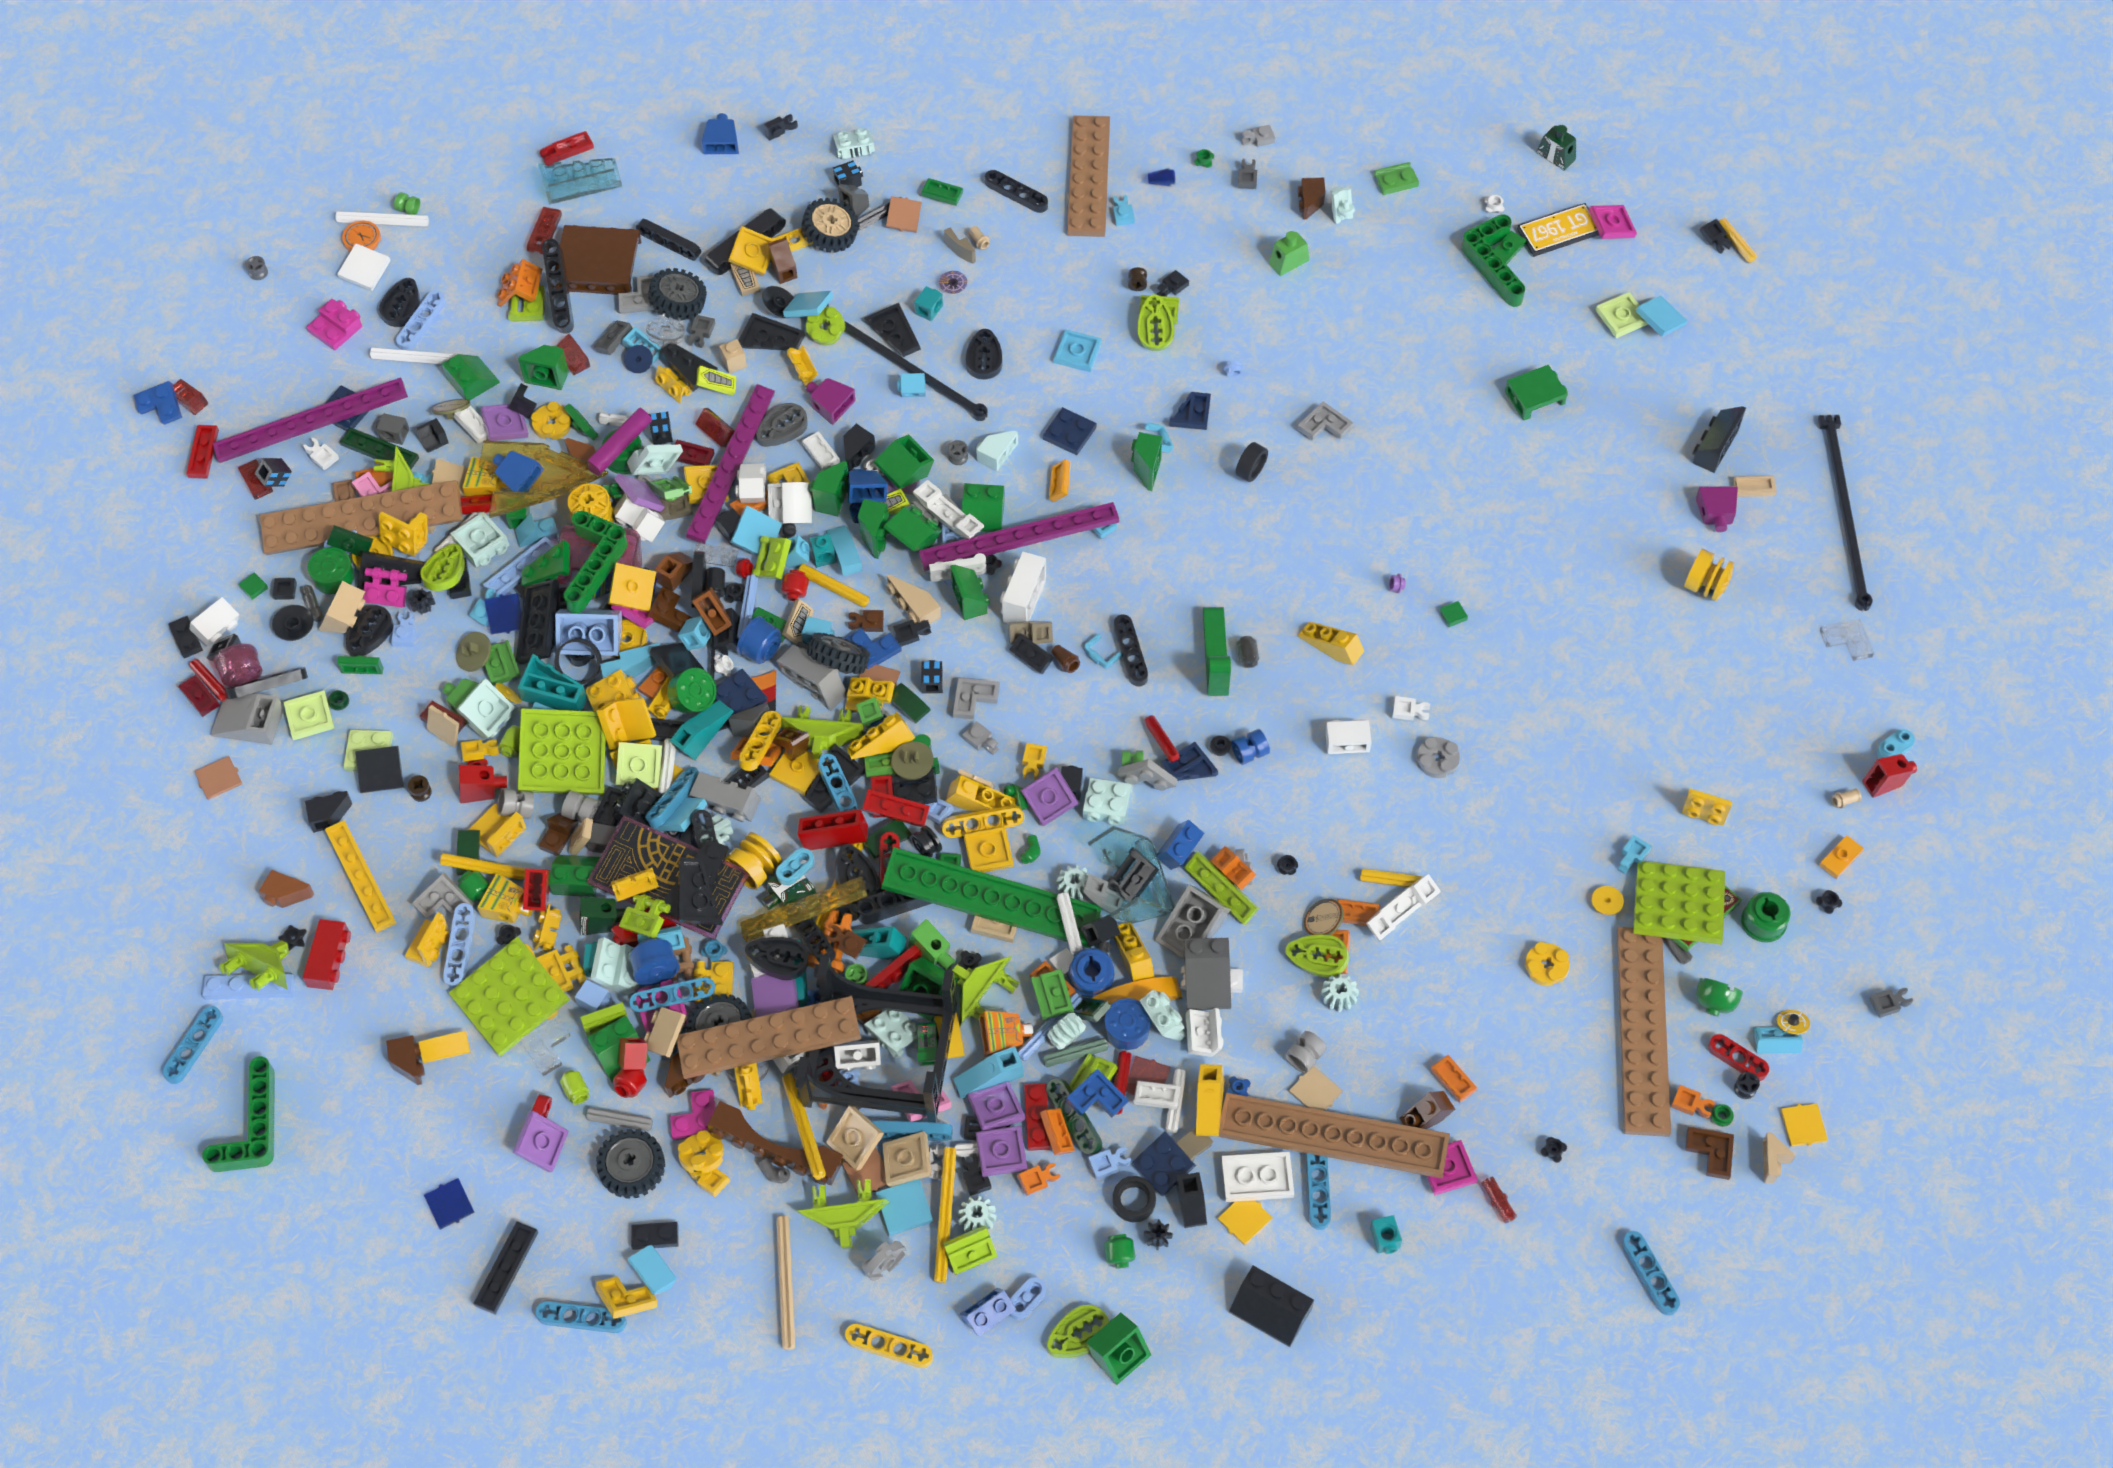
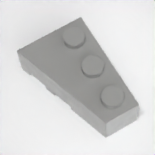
M793 645L777 660L784 676L801 689L804 687L808 688L813 692L811 696L814 699L821 698L826 703L828 710H833L847 696L838 675L839 670L832 669L830 666H825L823 663L813 660L808 656L805 648L801 649Z
M699 772L689 794L691 798H704L707 806L712 807L713 811L721 815H725V812L731 814L733 819L744 822V820L752 821L761 800L752 787L747 786L746 789L738 787V784L735 782L727 783L722 781L721 778Z

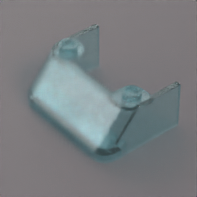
M1112 826L1088 842L1090 847L1102 850L1105 863L1118 869L1129 855L1128 851L1131 847H1134L1159 869L1139 898L1136 897L1130 902L1124 903L1119 909L1111 913L1112 918L1133 924L1165 916L1174 910V903L1160 860L1156 857V848L1148 837ZM1137 860L1134 861V863L1122 877L1121 882L1128 874V872L1131 870V868L1134 866V864L1137 862Z

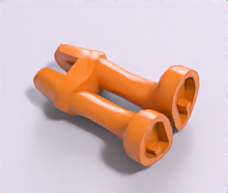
M832 910L822 926L825 937L829 935L833 938L834 935H837V930L832 928L833 925L840 927L844 935L847 930L852 931V914L845 913L841 924L838 925L839 911ZM835 942L833 949L836 952V957L831 962V966L838 974H843L845 965L842 963L843 952L837 949L840 942ZM825 949L821 951L822 954L826 953ZM808 954V966L815 968V965L819 964L813 954Z

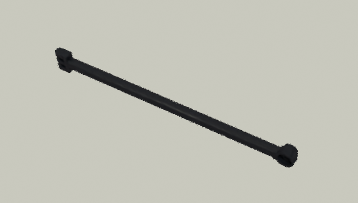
M845 321L844 332L908 373H924L925 384L968 410L976 421H984L985 417H988V409L984 404L973 403Z
M1819 415L1820 429H1826L1855 582L1857 598L1854 604L1860 611H1863L1865 605V611L1870 609L1873 599L1866 589L1836 431L1841 426L1840 415H1834V421L1832 420V415H1827L1826 421L1824 415Z

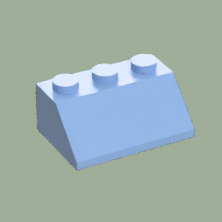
M559 609L555 613L556 651L570 639L583 638L595 644L601 655H619L622 634V610L584 609L580 613H570L568 609ZM580 642L566 644L560 654L595 655L588 645Z

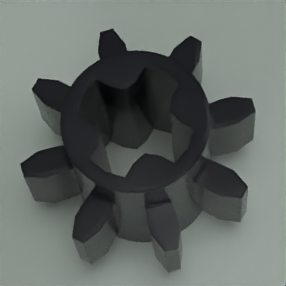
M423 588L413 591L412 598H408L412 611H418L421 615L431 612V605L436 604L431 591L426 592Z
M1160 1219L1155 1224L1149 1222L1148 1228L1150 1231H1144V1237L1149 1238L1147 1246L1153 1245L1156 1247V1250H1159V1247L1163 1245L1168 1247L1167 1239H1172L1173 1233L1167 1232L1169 1230V1223L1164 1225ZM1156 1232L1161 1233V1237H1156Z

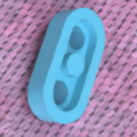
M1900 729L1879 745L1877 749L1878 758L1905 754L1912 748L1915 742L1913 733L1906 729Z
M806 848L796 850L777 867V880L783 885L794 884L813 867V853ZM802 860H806V861H807V862L804 863V864H801V863H800ZM786 874H791L788 878L784 877Z

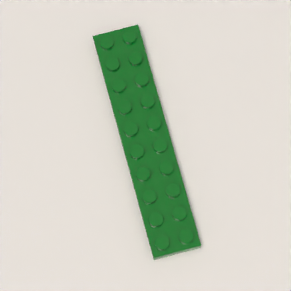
M893 847L881 889L1068 942L1057 901L1058 894ZM1070 898L1081 944L1083 947L1091 948L1087 943L1081 926L1100 918L1102 908L1098 905Z

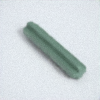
M1105 1038L1044 1054V1064L1046 1067L1086 1057L1089 1053L1093 1055L1107 1051V1041Z

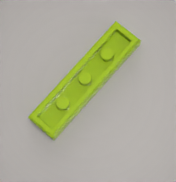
M1196 851L1184 866L1220 903L1230 908V912L1243 925H1246L1259 910V907L1200 851Z

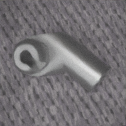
M769 1158L759 1162L768 1181L782 1184L789 1180L790 1171L788 1169L774 1168Z

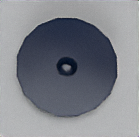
M643 345L630 347L624 355L625 366L633 373L646 372L653 362L651 351Z

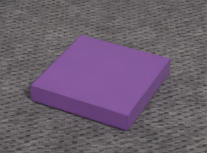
M510 404L481 406L480 410L489 441L528 438L529 433L524 416L508 408Z
M619 473L614 478L634 504L658 512H662L665 508L646 482Z
M1057 767L1021 790L1042 826L1047 825L1080 804Z
M769 975L751 979L756 1017L799 1008L795 979L786 981Z
M1009 1081L967 1094V1100L981 1131L999 1129L1025 1120L1024 1112Z
M530 1111L512 1153L547 1172H553L569 1131L538 1113Z
M1021 1126L976 1132L982 1177L1028 1170Z

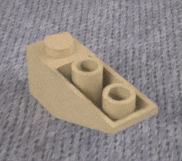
M890 574L887 575L886 588L889 594L897 598L899 607L907 611L909 619L913 620L914 624L924 620H928L929 624L941 618L940 606L929 592Z

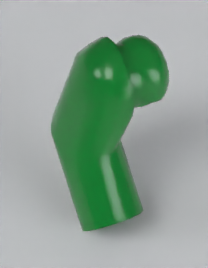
M1016 784L1006 785L1003 789L1004 794L1016 799L1017 806L1022 810L1028 809V802L1021 792L1023 788Z
M1036 835L1027 837L1029 848L1020 855V860L1023 864L1032 863L1040 856L1041 850Z

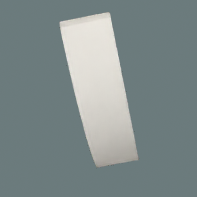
M926 480L913 491L915 497L937 520L958 535L971 539L984 528V524L970 513L968 515L964 514L944 498L941 490L929 480Z
M1427 874L1383 906L1366 924L1376 939L1380 941L1393 931L1396 925L1421 905L1429 902L1441 891L1430 875Z

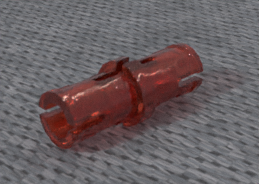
M1493 1176L1489 1179L1487 1178L1481 1185L1489 1195L1492 1207H1496L1504 1223H1509L1508 1220L1510 1222L1513 1221L1517 1214L1509 1204L1507 1194L1502 1192Z

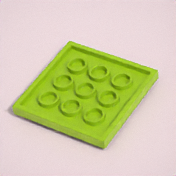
M521 708L518 792L522 790L533 793L568 794L572 790L583 795H604L606 738L597 712Z
M1647 861L1638 862L1633 934L1722 945L1725 871Z
M518 936L449 992L450 996L500 1057L570 1000Z

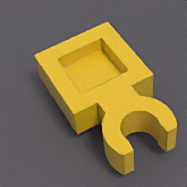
M482 739L461 742L463 762L485 759L484 755H499L498 744L495 739L489 740L486 743H482Z
M1026 743L1022 765H1026L1023 768V778L1026 779L1027 773L1033 772L1034 780L1038 779V768L1044 767L1047 746Z
M717 1168L708 1173H701V1171L689 1172L692 1179L698 1180V1186L713 1197H716L730 1182L729 1177Z

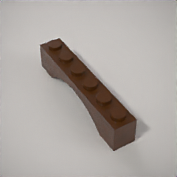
M719 1101L708 1122V1132H710L712 1137L718 1140L726 1139L736 1148L743 1149L744 1147L751 1150V1153L759 1158L767 1157L777 1166L784 1167L785 1165L790 1167L793 1172L800 1176H805L806 1174L821 1185L828 1184L832 1186L843 1163V1154L825 1146H818L826 1175L820 1180H816L812 1176L804 1149L783 1147L761 1137L748 1124L740 1109L722 1101Z

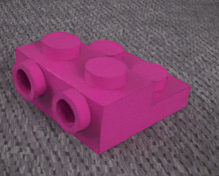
M331 299L318 310L320 315L306 327L310 334L335 351L362 328V324L360 321L361 317L356 310L352 309L349 311L343 301Z
M668 980L659 983L660 987H663L667 985L676 984L678 982L673 983L672 980ZM651 986L639 989L638 992L649 990ZM678 988L677 995L682 999L680 989ZM659 991L655 995V1000L657 1003L663 1004L668 1000V995L664 991ZM652 993L647 994L648 999H641V996L636 997L639 1009L643 1008V1004L650 1002L649 1007L654 1006ZM684 1003L664 1007L685 1014L688 1018ZM661 1008L640 1012L646 1033L647 1031L652 1032L654 1024L651 1023L656 1010L660 1012Z

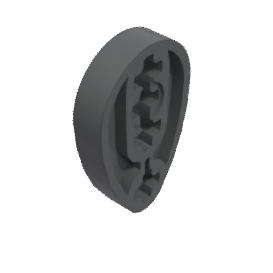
M784 403L774 408L759 425L756 433L758 444L763 447L777 446L801 436L808 426L806 411L795 403Z

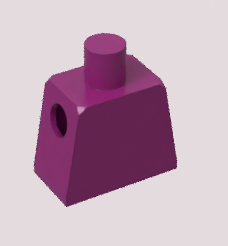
M826 378L820 385L812 381L806 388V391L811 394L812 408L832 425L856 401L854 388L830 378Z
M1738 486L1699 487L1696 502L1704 524H1715V531L1724 532L1728 529L1727 524H1732L1736 515Z

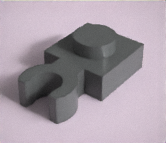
M1242 159L1241 169H1239L1238 188L1256 189L1257 170H1255V159H1252V164L1247 165L1245 159Z
M696 315L690 329L692 334L689 337L690 346H693L695 341H699L700 348L704 346V337L710 338L716 324L714 318Z
M1901 988L1897 994H1894L1892 989L1871 995L1869 998L1879 1018L1897 1013L1901 1009L1900 1006L1907 1007L1913 1002V998L1904 999L1902 995L1907 993V988Z

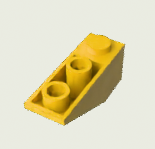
M1309 621L1298 634L1300 639L1342 663L1354 665L1364 652L1356 633Z
M896 712L893 715L887 716L878 726L870 728L860 739L852 741L846 749L851 759L895 751L902 744L915 739V736L903 718Z
M963 775L958 776L950 783L945 800L961 809L973 812L1016 804V799Z
M1131 921L1119 924L1118 928L1121 934L1115 936L1114 940L1132 982L1155 978L1151 957Z
M1200 1064L1196 1136H1219L1225 1083L1222 1065Z

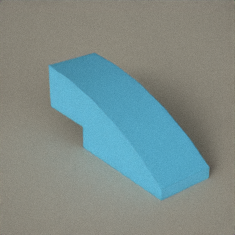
M846 525L826 530L827 534L830 533L835 558L842 575L847 576L861 572L862 563Z
M660 643L619 652V660L600 664L603 679L620 669L628 677L631 675L634 678L642 674L656 663L649 652L652 647L660 646Z

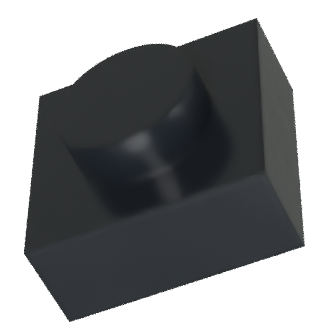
M275 578L272 594L274 600L295 599L296 579Z

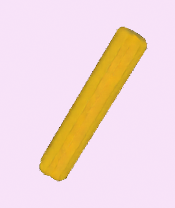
M1726 218L1720 219V224L1727 232L1726 237L1748 263L1755 261L1756 253Z
M1362 869L1360 873V881L1409 887L1423 877Z

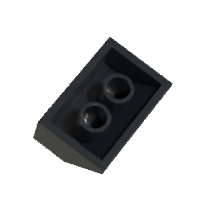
M1746 407L1720 410L1717 417H1712L1709 423V431L1705 430L1700 439L1702 441L1701 445L1697 444L1693 450L1692 455L1695 456L1693 464L1715 473L1740 429Z
M1252 1265L1238 1290L1229 1313L1290 1347L1310 1314L1314 1299Z

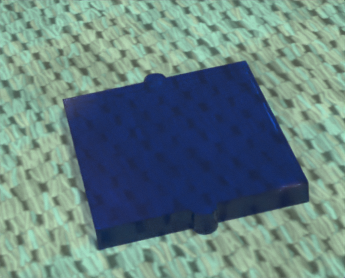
M518 593L505 596L500 594L499 597L484 599L491 635L503 632L509 634L510 631L520 630L522 611Z
M459 1178L445 1185L440 1184L439 1188L424 1195L440 1230L455 1222L459 1223L461 1219L475 1213Z

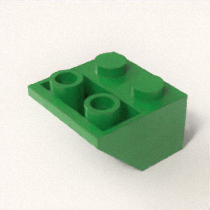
M909 434L894 440L874 461V464L898 489L928 477L934 463V459Z
M863 499L858 513L861 538L873 557L879 559L880 553L884 552L886 547V536L890 535V532L883 528V526L890 520L891 514L888 512L886 503Z

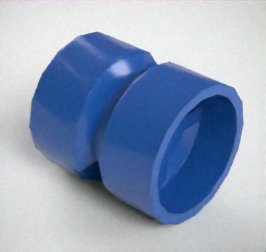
M1260 729L1249 732L1247 737L1240 736L1231 741L1234 755L1241 765L1253 761L1254 757L1260 758L1270 753L1268 741Z

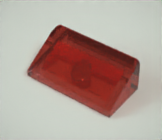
M567 334L557 346L563 348L568 369L574 376L589 368L590 363L588 357L571 334Z

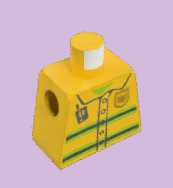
M471 457L462 487L465 496L494 494L495 498H498L501 487H509L495 474L498 466L493 464V462Z
M498 873L494 876L477 907L481 917L511 924L516 922L520 914L530 917L534 911L523 910L524 889Z

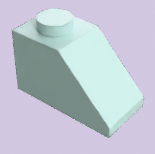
M1009 431L987 436L976 447L977 461L998 471L1018 445V432Z

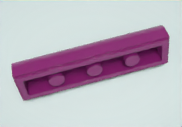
M641 407L638 408L588 459L589 471L600 476L652 422L650 415Z

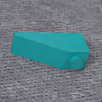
M894 926L852 930V932L868 941L859 956L894 959L904 953L907 938Z

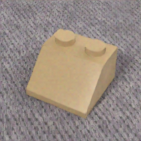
M342 581L319 631L345 633L348 626L353 628L357 620V616L354 614L356 610L361 611L366 601L362 599L365 591Z
M661 1007L660 1012L656 1010L651 1021L654 1024L652 1032L647 1031L644 1038L647 1042V1051L671 1059L677 1044L678 1035L681 1034L687 1016Z

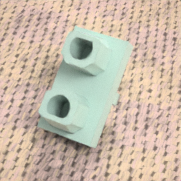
M1340 186L1331 189V207L1334 222L1338 224L1344 219L1353 218L1355 207L1352 204L1351 189L1349 187L1342 189Z
M717 814L712 817L717 843L725 845L724 842L729 840V835L734 832L731 828L730 820L728 818L723 819ZM701 825L702 830L698 829V833L711 831V827L706 830L703 825ZM703 835L700 842L704 845L707 840L713 841V838L710 835Z

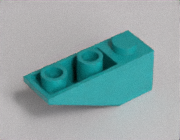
M718 700L708 709L682 724L670 742L693 760H696L734 711Z

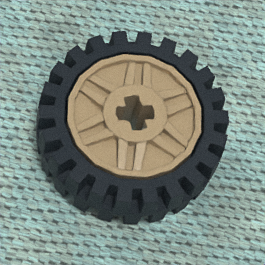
M822 198L818 199V201L814 200L807 206L802 218L801 230L804 238L807 237L808 243L813 242V247L820 246L819 250L821 251L824 248L829 253H831L832 249L834 253L838 252L839 249L844 251L846 247L849 248L853 244L858 232L859 222L857 215L855 216L856 212L854 210L850 211L851 207L849 205L844 206L845 202L843 201L837 203L835 198L830 201V198H825L824 201Z

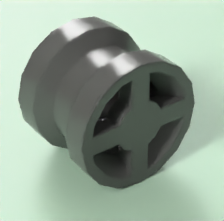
M252 256L246 261V268L253 280H262L268 275V269L262 257Z
M955 440L949 444V461L954 465L965 464L968 460L967 444L961 440Z

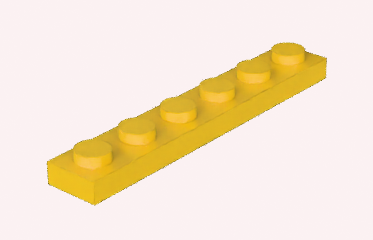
M345 820L326 828L325 831L376 933L397 924Z

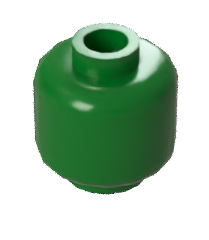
M469 870L458 879V887L473 902L476 900L480 902L490 885L479 871L472 872Z
M1126 1234L1109 1236L1108 1241L1104 1243L1106 1262L1110 1265H1115V1269L1129 1267L1128 1262L1135 1260L1133 1239L1127 1237Z

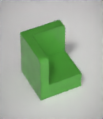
M876 697L856 704L862 723L866 727L870 728L872 727V722L884 718L880 708L882 703Z

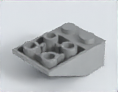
M252 694L235 699L226 698L225 701H222L211 736L272 745L284 711L279 697Z

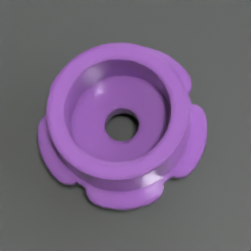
M1399 573L1392 575L1389 580L1390 591L1400 593L1401 590H1404L1405 578H1402V575Z

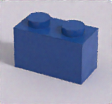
M1190 820L1184 821L1177 825L1156 854V857L1171 870L1182 866L1205 833Z

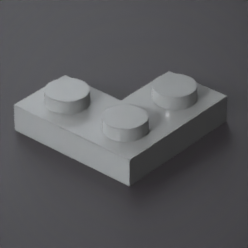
M654 275L637 277L638 292L618 294L620 314L654 310L653 305H650V300H648L649 286Z
M1323 401L1298 424L1297 430L1311 440L1316 438L1324 429H1327L1341 439L1353 428V422Z
M958 678L953 718L974 720L976 702L997 704L1000 682Z
M1150 759L1119 767L1117 773L1128 784L1134 785L1148 781L1160 791L1176 787L1178 780Z
M443 873L412 904L428 918L441 905L454 916L455 908L461 903H467L471 906L475 903Z

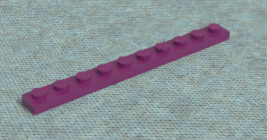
M400 377L215 442L213 446L219 463L407 398L408 395L404 382Z
M759 384L756 385L686 533V538L705 545L715 524L716 517H718L736 479L737 470H740V465L743 464L759 425L770 406L775 390Z
M1114 502L975 536L971 539H963L919 550V556L924 571H928L929 564L974 558L978 553L988 556L1119 523V516Z

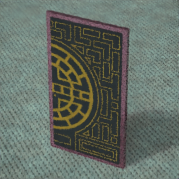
M623 816L588 878L587 884L615 896L611 885L612 881L653 868L659 888L639 895H648L653 900H664L678 881L680 857L695 858L700 849ZM725 860L712 889V895L717 903L716 908L719 916L721 915L723 923L747 878L750 876L743 868ZM633 897L624 899L625 901L636 905V903L633 902ZM659 915L712 940H715L722 925L698 924L695 927Z

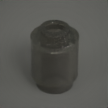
M1251 636L1241 637L1236 643L1239 662L1244 668L1257 666L1259 660L1257 640Z

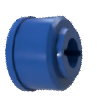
M757 616L742 632L737 643V653L748 657L757 664L769 661L780 646L781 632L763 617Z
M647 939L639 943L629 955L634 971V979L641 985H657L668 981L680 969L672 945L667 940Z
M1095 948L1080 951L1074 956L1068 971L1069 982L1077 993L1085 997H1094L1109 990L1114 980V966L1111 958L1105 952Z
M1131 998L1120 999L1111 1004V1008L1105 1013L1106 1035L1115 1047L1123 1050H1133L1142 1046L1148 1039L1151 1018L1140 1001Z

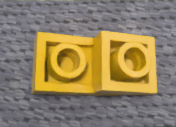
M851 677L847 697L861 701L876 697L881 703H891L895 684L892 681H873L869 677Z
M957 1013L954 1019L948 1059L965 1056ZM934 1016L937 1026V1038H939L943 1017Z
M466 1031L419 1041L423 1063L471 1053Z

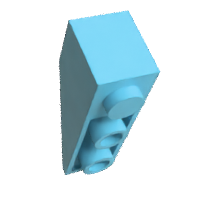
M1014 1046L994 1053L953 1080L960 1098L963 1099L969 1093L1024 1077L1023 1064Z

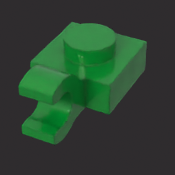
M618 483L601 485L607 490L610 497H622V494L619 492H623Z

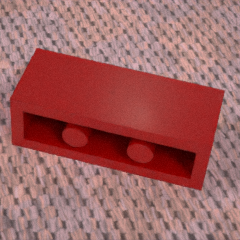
M861 809L799 818L797 835L803 847L809 850L843 846L845 844L867 842L868 824Z
M319 919L302 977L307 987L333 990L335 983L339 981V967L345 960L346 943L348 944L351 939V931H349L345 922Z

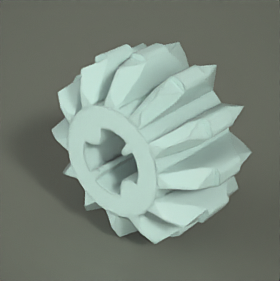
M1078 864L1075 866V869L1068 865L1067 871L1061 870L1060 877L1056 880L1058 892H1067L1070 898H1078L1082 901L1083 895L1087 896L1083 892L1088 876L1086 867L1079 870Z
M1341 973L1338 974L1337 979L1331 975L1329 981L1323 983L1324 989L1321 990L1324 1004L1330 1003L1329 1008L1331 1010L1334 1007H1338V1011L1341 1012L1342 1008L1345 1007L1349 1011L1351 1004L1355 1005L1357 1003L1356 997L1359 995V990L1356 989V981L1350 982V976H1347L1345 979L1342 978Z
M1070 1013L1058 1021L1049 1030L1047 1036L1054 1046L1058 1049H1063L1084 1032L1086 1026L1079 1016L1077 1017L1075 1013Z
M979 1195L977 1201H974L970 1196L969 1203H961L962 1209L958 1210V1216L961 1218L958 1221L959 1225H965V1232L986 1225L988 1229L993 1228L992 1222L997 1219V1216L994 1214L996 1208L995 1206H990L989 1199L982 1202V1196Z

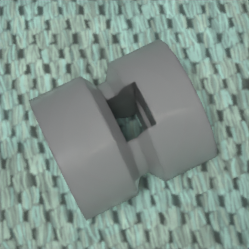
M502 788L498 798V815L510 817L517 812L523 818L530 819L534 808V793L522 790L516 793L514 789Z
M571 790L564 800L561 815L572 820L578 818L580 823L585 818L593 819L599 808L600 801L591 797L584 798L583 794Z
M1304 1031L1296 1040L1297 1044H1293L1285 1053V1058L1289 1064L1302 1073H1307L1315 1064V1059L1318 1060L1327 1050L1325 1043L1310 1031Z

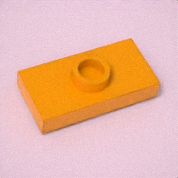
M1066 459L1051 467L1049 500L1053 502L1068 495L1071 462Z
M1846 835L1820 862L1819 866L1837 879L1862 853L1864 848Z

